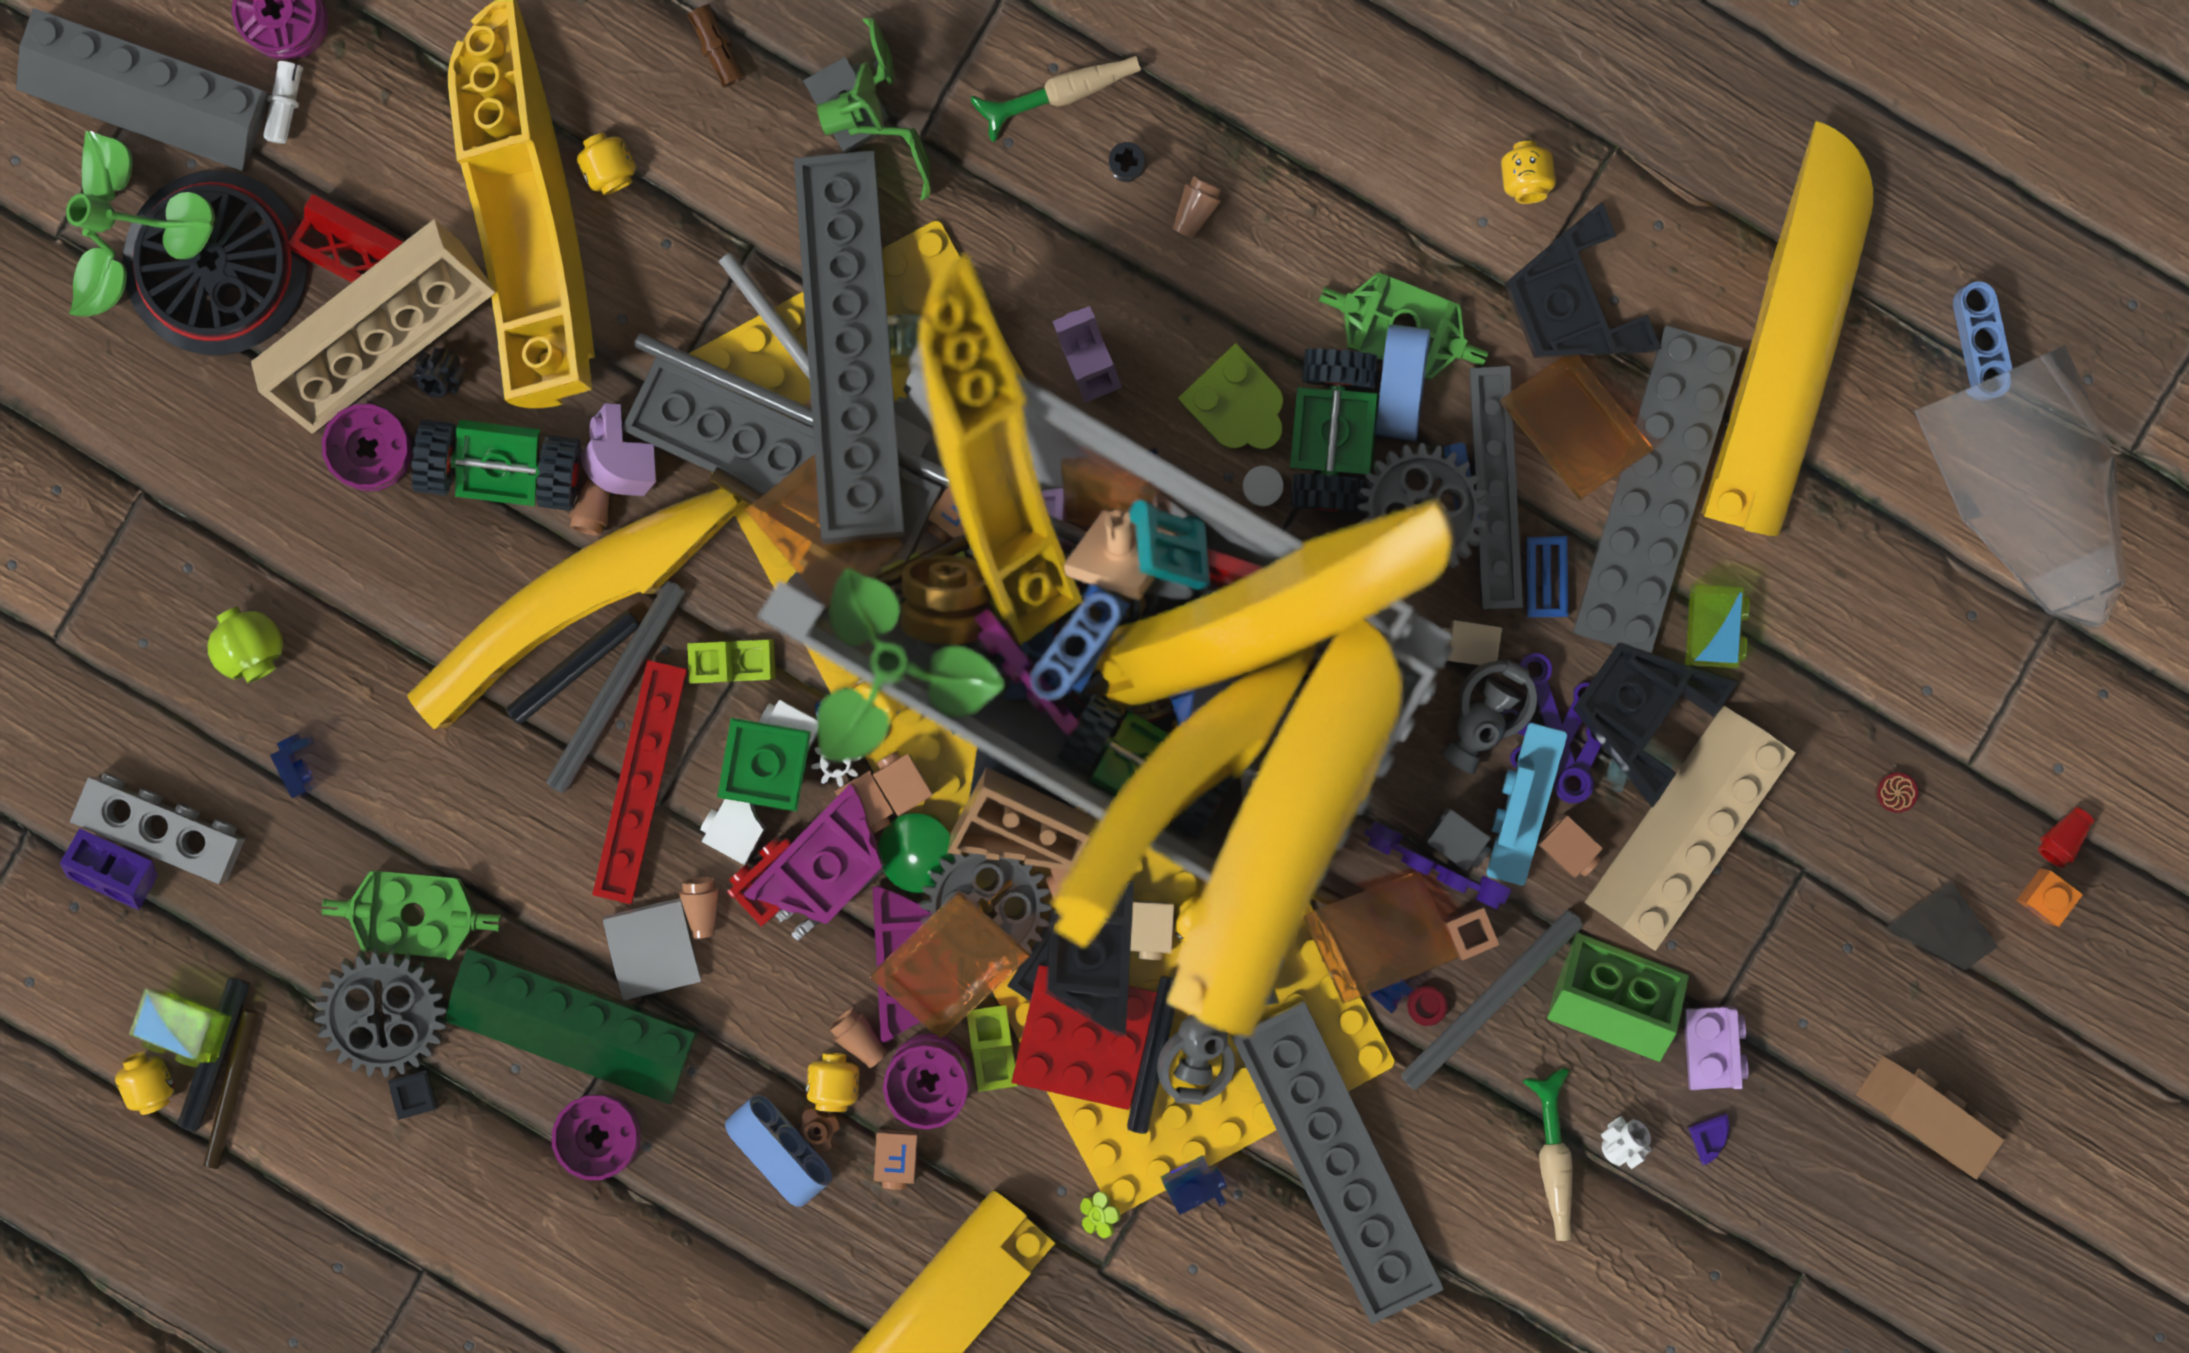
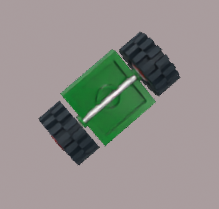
M1305 349L1302 382L1330 386V390L1297 387L1290 468L1322 471V475L1293 474L1292 507L1322 512L1356 513L1355 509L1357 506L1364 504V500L1357 495L1360 489L1365 488L1366 483L1361 479L1339 477L1338 475L1339 473L1372 474L1379 394L1346 391V389H1373L1375 387L1377 355L1340 349Z
M431 420L420 421L418 434H416L415 438L416 445L413 449L414 460L412 461L413 471L411 480H413L412 488L414 492L447 496L453 481L452 475H454L456 468L455 497L535 506L537 502L538 507L571 511L576 498L578 476L580 474L581 442L579 439L546 435L540 454L541 461H539L540 429L459 420L457 426L455 423Z
M1094 693L1086 708L1076 720L1079 726L1068 733L1069 736L1057 757L1087 773L1102 749L1105 754L1089 782L1117 797L1140 766L1170 734L1129 711L1115 736H1111V731L1120 718L1123 709ZM1229 775L1198 797L1170 823L1198 838L1221 803L1233 775Z

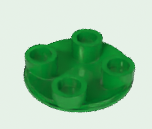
M930 813L902 815L894 819L881 835L878 848L884 862L882 867L884 873L890 881L906 891L922 893L924 892L921 889L922 886H934L935 881L928 874L929 870L938 873L943 871L938 860L940 857L950 863L954 860L953 854L948 853L951 834L937 816Z

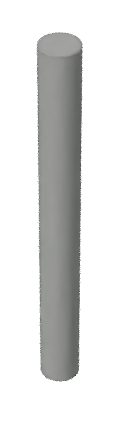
M729 252L718 262L810 380L808 351L732 252Z

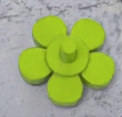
M1097 1192L1093 1198H1084L1080 1204L1081 1212L1084 1215H1088L1082 1220L1083 1228L1090 1234L1097 1231L1101 1238L1112 1236L1114 1233L1112 1224L1120 1220L1119 1208L1117 1206L1108 1207L1110 1197L1106 1192Z

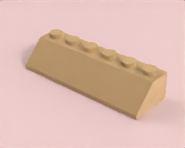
M433 219L252 360L251 364L258 392L313 434L329 422L339 411L347 408L495 294V289L462 242L437 220Z
M1722 706L1676 771L1677 774L1653 808L1651 807L1584 902L1648 948L1656 951L1795 755V752L1760 727L1727 707Z

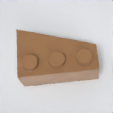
M986 767L951 832L948 853L960 855L961 852L986 855V859L999 860V857L1023 860L1025 861L1024 864L1069 870L1094 830L1095 818Z
M1882 1056L1855 1095L1878 1109L1887 1118L1903 1127L1918 1140L1977 1180L2004 1142V1139L1992 1131L1996 1124L1978 1111H1975L1972 1116L1963 1110L1967 1103L1949 1090H1946L1944 1095L1936 1091L1935 1087L1938 1082L1922 1070L1918 1069L1915 1074H1912L1895 1062Z

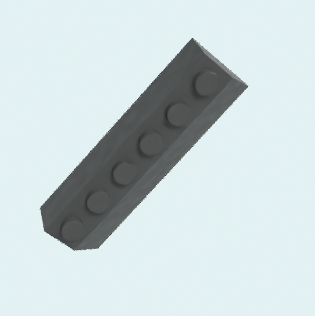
M35 8L32 10L19 47L16 90L243 172L245 171L269 104L267 101L269 94L263 90Z

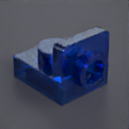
M298 733L277 743L279 751L270 755L291 798H299L312 791L309 784L313 780L311 771L303 759L297 761L295 754L313 746L315 742L312 737L301 739Z
M1203 1155L1160 1177L1179 1215L1213 1198L1216 1199L1219 1207L1227 1204L1221 1191L1228 1187L1218 1166L1210 1169Z

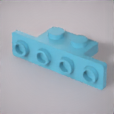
M1533 722L1528 723L1515 771L1508 770L1504 781L1502 793L1508 794L1504 810L1497 808L1491 831L1497 833L1486 871L1488 877L1521 886L1526 883L1566 742L1567 733L1565 731Z

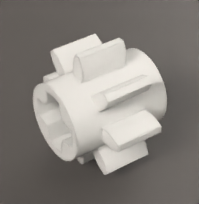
M816 747L814 749L821 756L819 763L813 764L811 768H821L825 774L822 777L821 783H826L830 777H836L839 787L844 786L843 775L847 773L854 777L859 775L851 767L853 761H858L862 757L843 761L847 765L845 770L837 769L831 772L828 769L831 763L821 755V748Z
M1620 1116L1607 1125L1608 1129L1601 1133V1137L1604 1139L1602 1151L1611 1163L1621 1166L1627 1162L1628 1166L1633 1169L1645 1161V1156L1652 1149L1649 1147L1651 1135L1643 1123L1632 1119L1626 1124L1624 1118Z

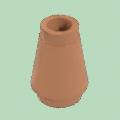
M1193 176L1190 184L1185 183L1172 229L1194 239L1196 233L1220 204L1221 200L1218 198L1222 190L1203 179Z
M588 476L568 515L571 519L570 528L580 533L601 536L602 529L606 528L608 524L610 492L597 486Z
M695 877L682 881V890L679 891V895L692 938H707L715 935L714 927L719 888L715 887L714 878Z
M850 1008L841 1014L829 1027V1030L834 1035L833 1040L869 1068L879 1063L887 1054V1051L862 1012L857 1013L853 1008Z

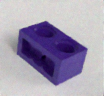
M80 828L60 862L67 878L137 910L141 908L158 877L152 861Z

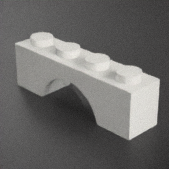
M782 699L777 702L776 706L769 703L759 720L761 723L812 731L809 749L818 735L817 718ZM725 799L718 812L713 809L710 810L700 830L706 833L702 840L703 843L745 865L752 856L766 827L759 819L754 804Z

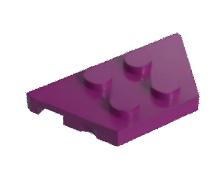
M853 782L831 802L744 893L747 898L752 900L758 899L779 906V909L791 913L798 912L806 915L809 919L827 924L884 866L858 789Z
M873 886L881 1042H885L960 1000L958 961L954 964L949 961L952 949H948L940 954L936 947L942 939L929 940L926 936L934 928V925H923L921 919L929 915L930 911L922 909L916 901L881 886Z

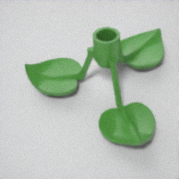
M872 17L864 18L863 21L870 27L871 42L878 60L877 74L873 77L867 62L862 63L853 90L840 94V98L817 104L822 129L826 136L845 130L849 131L850 136L859 133L902 136L911 148L915 163L924 181L920 200L927 199L930 196L931 189L930 163L926 149L916 129L883 127L882 109L879 98L876 95L875 85L885 78L888 85L894 83L893 60L888 44L875 19ZM863 107L868 111L875 126H858V122L864 121Z
M91 131L85 132L83 146L82 187L84 194L74 195L66 208V216L69 223L84 228L82 234L90 237L101 247L92 248L85 252L75 269L73 302L69 314L79 317L95 316L112 308L121 298L126 285V267L121 262L114 260L115 250L96 232H103L112 228L116 219L166 228L163 234L165 250L170 256L185 260L196 256L203 249L211 235L215 219L211 204L204 197L191 192L179 193L168 201L166 206L167 221L116 212L108 201L115 199L114 191H120L127 186L133 167L132 155L129 148L121 141Z
M847 568L840 575L832 593L830 603L831 625L836 636L848 646H859L870 638L876 648L872 655V667L876 678L873 680V686L866 700L857 690L841 689L831 693L823 701L817 716L821 755L825 759L845 761L862 757L875 750L887 735L889 717L885 710L872 704L876 700L883 683H896L904 677L906 672L925 681H932L928 688L929 700L934 708L949 717H964L978 711L1002 690L1003 681L995 668L986 659L962 647H947L937 651L931 660L932 673H927L915 667L913 663H906V657L901 648L893 644L884 645L877 637V635L889 633L897 623L899 604L896 596L883 583Z

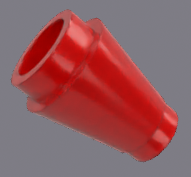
M2075 807L2040 838L2042 843L2038 847L2039 853L2047 861L2059 868H2064L2067 863H2073L2091 829L2090 827L2095 822L2094 819L2083 809Z

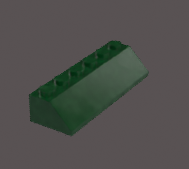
M477 946L469 947L466 950L452 988L446 1014V1022L669 1105L672 1104L699 1031L698 1028Z

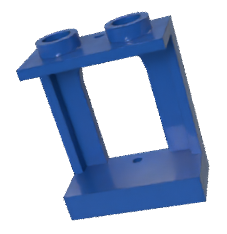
M1088 584L1082 598L1086 599L1095 593H1103L1112 597L1117 602L1119 618L1065 692L1068 695L1072 688L1079 692L1082 691L1129 606L1126 602L1093 584ZM1104 600L1094 601V605L1104 610L1097 624L1106 623L1112 614L1110 605ZM1087 643L1084 646L1079 657L1085 653L1087 649ZM1053 668L1044 669L1043 672L1048 674L1046 682L1058 689L1062 683L1061 673Z

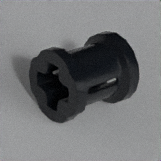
M1132 142L1117 144L1109 155V170L1113 173L1114 178L1121 182H1132L1135 178L1141 176L1145 164V156L1142 149ZM1125 153L1132 154V161L1138 163L1137 166H1130L1128 172L1121 171V164L1115 161L1116 158L1123 159Z

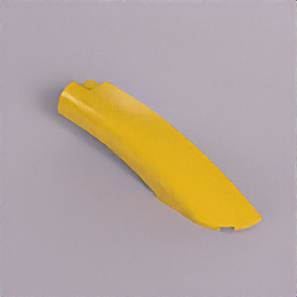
M496 0L486 6L471 20L473 26L462 42L457 40L450 58L448 90L456 159L461 164L472 204L488 280L495 289V294L491 298L496 323L504 399L508 403L519 407L547 408L563 405L562 398L593 390L589 359L595 357L576 227L543 85L517 0Z
M1818 121L1814 123L1768 273V281L1742 379L1702 509L1704 517L1743 527L1746 531L1768 536H1779L1832 365L1873 209L1872 179L1861 153L1842 133Z
M962 254L939 276L924 307L920 328L924 381L939 452L960 519L1004 627L1011 639L1016 644L1022 645L1081 603L1082 598L1074 579L1065 574L1066 559L1055 535L1034 469L1022 406L1026 403V399L968 256Z
M719 488L659 510L584 547L540 575L490 614L407 694L409 701L434 730L450 727L507 670L549 638L611 603L638 592L654 594L746 502L725 489Z
M1436 501L1305 542L1301 549L1222 590L1166 613L1116 628L1096 664L1098 670L1110 683V687L1104 696L1111 703L1119 707L1131 708L1211 685L1304 649L1399 601L1433 581L1442 572L1448 561L1449 549L1452 545V532L1443 508Z
M1366 619L1338 632L1293 708L1233 826L1176 963L1182 966L1167 1003L1197 1016V1020L1238 1035L1253 1036L1284 956L1304 911L1361 802L1366 800L1396 725L1403 693L1401 670L1397 668L1394 656L1390 650L1391 645L1387 639Z
M1312 644L1295 653L1261 666L1242 677L1191 715L1149 756L1100 819L1062 881L1061 889L1052 904L1058 907L1056 911L1063 915L1055 928L1057 931L1085 947L1109 915L1143 853L1152 841L1198 797L1229 775H1233L1236 778L1240 777L1265 744L1309 665L1316 645Z
M992 1190L849 1353H963L1029 1277L1030 1272L1053 1247L1055 1242L1027 1219V1216L1015 1205Z

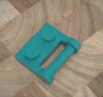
M1143 500L1134 502L1131 506L1129 517L1130 521L1136 524L1140 572L1194 589L1210 585L1204 522L1193 516L1182 518L1157 510L1153 504ZM1157 527L1178 533L1180 537L1157 531Z

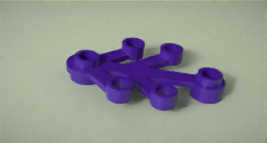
M1528 654L1522 658L1519 665L1526 669L1529 663L1533 661L1541 665L1540 675L1531 678L1536 688L1537 704L1544 724L1567 733L1553 784L1554 791L1561 800L1567 803L1583 802L1593 791L1594 779L1589 770L1602 744L1591 736V731L1588 727L1585 730L1587 741L1576 761H1574L1570 744L1582 721L1573 710V707L1579 700V690L1582 687H1588L1590 683L1582 682L1574 687L1572 692L1574 700L1562 723L1547 681L1552 673L1551 662L1542 654ZM1512 708L1502 711L1503 715L1509 712L1515 716L1519 714L1517 710ZM1527 725L1517 733L1525 736ZM1521 746L1514 748L1510 753V763L1514 768H1516L1517 764L1515 755L1521 750ZM1575 775L1580 780V786L1577 790L1570 791L1566 787V780L1568 777Z
M1375 821L1370 830L1365 829L1363 833L1370 837L1367 843L1368 846L1388 856L1391 850L1394 849L1403 854L1401 862L1426 875H1429L1431 869L1438 871L1437 880L1464 894L1469 886L1479 891L1476 897L1477 900L1497 910L1501 903H1506L1512 891L1485 876H1482L1479 884L1400 846L1399 843L1403 835Z

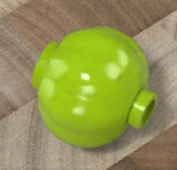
M238 606L216 617L219 624L210 634L207 644L208 656L216 670L233 680L244 677L249 684L269 675L276 669L273 661L281 656L283 638L279 627L270 617L258 611L241 612Z

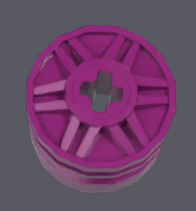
M233 0L231 11L235 27L244 40L259 52L274 60L291 62L307 57L320 46L327 33L329 15L324 0ZM276 3L282 7L280 10L282 17L277 20L271 16L274 12L272 6Z
M355 404L339 411L327 424L322 437V456L329 471L345 485L363 492L381 491L396 484L407 472L412 459V440L405 425L388 410L373 404ZM364 440H368L371 443L378 442L379 445L375 448L377 454L375 458L371 459L367 455L360 457L359 453L363 451L361 443Z
M934 1033L913 1036L899 1046L885 1072L883 1092L887 1106L897 1119L910 1127L927 1130L944 1126L958 1115L966 1102L972 1080L969 1057L958 1043L947 1036ZM925 1069L930 1074H938L935 1085H931L929 1080H921Z
M591 1094L570 1102L558 1114L552 1128V1148L557 1161L570 1174L584 1180H603L622 1172L635 1159L641 1145V1126L635 1112L623 1100L609 1094ZM594 1125H599L601 1131H608L609 1138L603 1140L602 1148H598V1144L595 1141L590 1142L588 1139V1134L594 1132Z

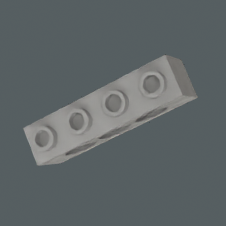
M103 772L101 778L98 776L88 777L71 817V823L217 884L228 881L245 840L244 837L235 834L236 826L218 819H214L213 824L198 818L199 811L177 803L176 808H172L161 803L163 796L144 788H140L138 793L124 788L125 780ZM119 800L126 801L131 809L130 817L125 822L118 820L114 814L115 804ZM157 815L164 817L168 823L167 833L162 838L156 836L151 829V822ZM194 830L200 832L205 838V847L200 853L192 851L188 845V837Z

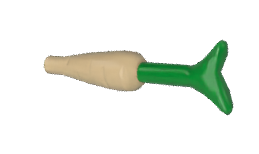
M1134 56L1118 62L1100 64L1058 74L1047 80L1045 88L1006 102L988 101L977 96H971V103L989 121L988 135L990 140L995 142L1002 125L1010 116L1048 103L1056 107L1069 105L1106 88L1125 76L1139 72L1141 69L1137 57Z
M1560 1068L1544 1080L1533 1077L1523 1080V1083L1533 1090L1542 1102L1546 1144L1540 1150L1539 1161L1546 1197L1554 1222L1556 1241L1572 1239L1570 1225L1573 1176L1572 1156L1570 1149L1562 1143L1558 1109V1096L1563 1082L1569 1073L1567 1068Z

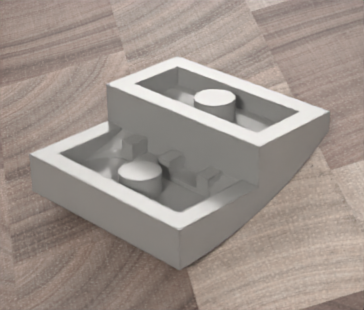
M680 898L603 916L608 946L623 1000L701 982V972Z

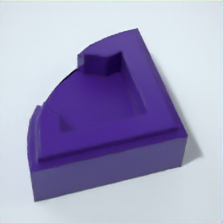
M1726 1113L1688 1126L1701 1165L1704 1166L1717 1158L1726 1143L1729 1133V1120Z

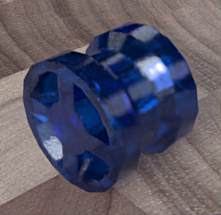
M1386 964L1379 969V976L1374 981H1368L1363 986L1391 1014L1398 1009L1397 1003L1402 997H1409L1414 991Z

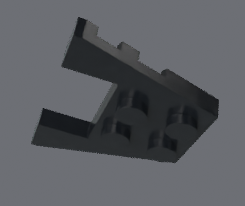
M1603 203L1591 209L1504 283L1534 358L1652 353L1661 349L1648 315L1609 329L1580 258V251L1616 237Z

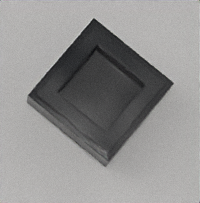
M429 1070L387 1081L398 1120L439 1108Z

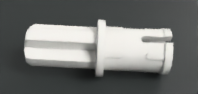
M279 61L272 95L267 96L270 107L264 130V138L273 143L284 144L288 138L293 110L299 107L296 98L304 68L300 65L295 67L294 63Z

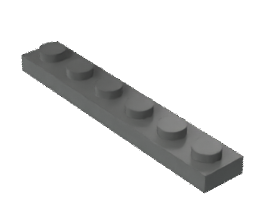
M1510 366L1470 368L1469 384L1474 476H1480V479L1475 484V490H1486L1487 494L1477 502L1480 505L1489 507V511L1485 515L1479 516L1480 520L1487 523V527L1483 531H1477V535L1481 538L1478 544L1481 610L1522 608Z

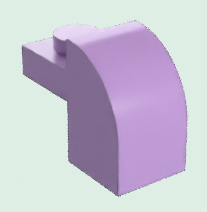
M1090 306L1070 312L1064 317L1052 321L1062 350L1085 403L1122 388Z
M605 403L597 415L591 418L589 426L591 441L580 454L582 466L588 477L605 491L621 495L645 496L656 482L654 445L623 442L621 404Z

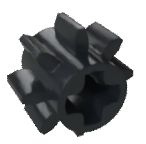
M434 348L431 355L424 351L421 352L414 365L417 369L413 374V378L417 379L418 387L422 392L431 397L443 398L447 390L453 394L457 393L463 382L462 375L465 367L460 366V359L453 351L446 348Z

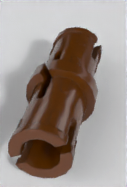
M710 4L698 7L687 14L702 44L700 50L704 57L709 58L722 88L732 86L743 80L746 76L730 47L732 42L728 35H724Z

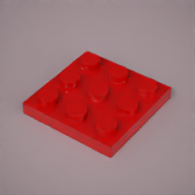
M1039 964L1011 1083L1129 1110L1157 992L1132 985L1128 986L1126 1034L1124 1037L1116 1036L1046 994L1047 966Z

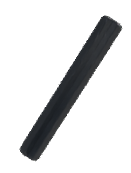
M627 610L623 611L509 704L506 711L511 719L517 724L523 723L638 629L639 622L634 615Z
M1161 976L1127 1122V1129L1134 1133L1146 1134L1150 1125L1159 1085L1157 1072L1158 1058L1163 1046L1169 1040L1176 1006L1167 1003L1176 978L1171 976Z
M231 977L225 985L178 1120V1126L185 1130L198 1131L204 1119L250 987L248 982L240 978Z

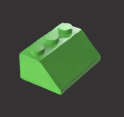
M1576 933L1555 986L1547 1019L1660 1062L1677 1033L1689 975Z

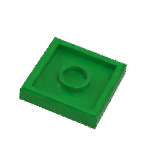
M731 718L717 798L798 811L812 731Z

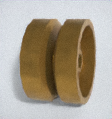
M931 556L908 563L903 569L902 591L906 600L902 604L901 624L904 632L915 639L935 644H963L979 640L977 635L983 630L975 618L987 608L992 613L991 604L988 602L992 596L977 560L959 556Z

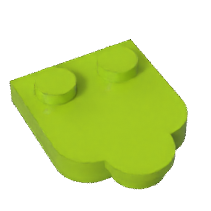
M1237 343L1178 397L1179 402L1226 448L1237 449L1248 443L1257 449H1267L1275 445L1281 437L1282 423L1277 414L1280 412L1283 404L1282 393L1278 386Z

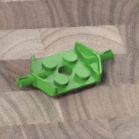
M1377 272L1352 294L1347 293L1345 295L1324 286L1318 301L1341 310V313H1344L1348 349L1377 355V359L1384 361L1389 324H1393L1395 317L1400 314H1408L1415 320L1416 328L1430 329L1425 378L1428 381L1455 358L1459 360L1462 358L1483 367L1486 360L1480 357L1487 358L1489 351L1468 344V340L1464 339L1460 304L1380 272Z
M373 870L369 871L352 899L342 901L324 898L322 906L338 908H322V916H340L349 919L362 952L374 951V948L378 947L380 952L389 953L391 948H393L396 954L409 953L411 955L451 960L454 959L471 931L481 929L499 932L501 924L485 922H501V914L478 913V910H474L461 878ZM409 903H417L424 909L425 917L420 925L413 926L405 921L403 911Z

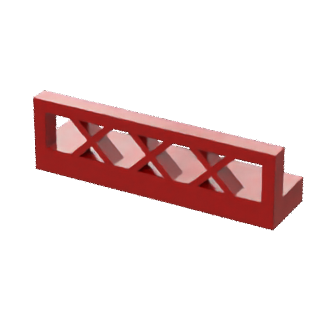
M312 194L304 206V219L288 242V247L298 255L352 283L404 242ZM310 228H313L326 235L329 246L313 249L302 243V240ZM354 250L362 255L364 265L349 268L340 263L338 253Z

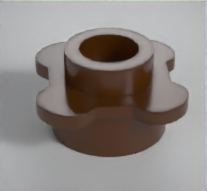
M814 1108L804 1110L802 1113L803 1123L797 1131L810 1146L816 1147L818 1152H829L833 1147L831 1141L833 1134L840 1128L839 1120L835 1116H830ZM814 1128H820L821 1133H814Z

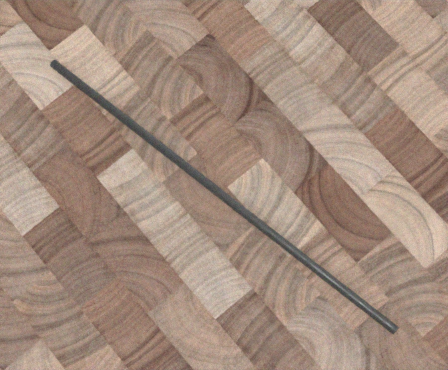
M640 333L635 341V348L813 427L812 408L646 334ZM898 447L899 466L950 488L944 467ZM1049 515L1055 535L1079 545L1087 531ZM1207 585L1196 589L1193 597L1201 599L1219 590ZM1325 638L1315 643L1314 651L1325 655L1333 641Z

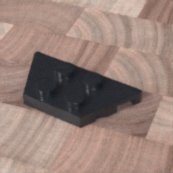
M1127 881L1109 915L1085 947L1055 929L1063 916L1056 911L1057 909L1051 911L1049 919L1045 993L1116 1036L1124 1037L1126 1034L1134 881Z

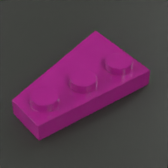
M987 608L979 614L975 620L983 631L977 636L992 655L998 650L1006 659L1001 664L1016 684L1021 680L1024 681L1030 689L1025 695L1039 713L1046 709L1066 735L1079 726V723L1060 697L1045 699L1034 691L1031 684V674L1035 668L1034 664L1011 639L1010 635L991 611ZM1040 673L1038 676L1039 687L1046 692L1055 691Z

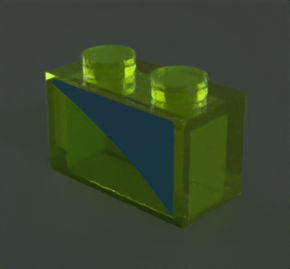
M1690 585L1685 665L1739 668V660L1745 661L1747 637L1741 636L1742 620L1747 621L1749 617L1750 599L1748 596H1744L1743 587Z
M144 989L129 1035L143 1040L142 1047L163 1054L168 1050L177 1054L175 1057L176 1061L188 1066L198 1067L200 1062L216 1063L232 1017L166 990Z

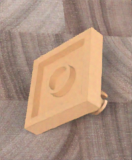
M1103 510L1065 562L1066 576L1140 600L1155 576L1140 572L1136 524L1130 521L1128 512L1123 517L1122 510L1112 512ZM1157 528V531L1177 536V534Z

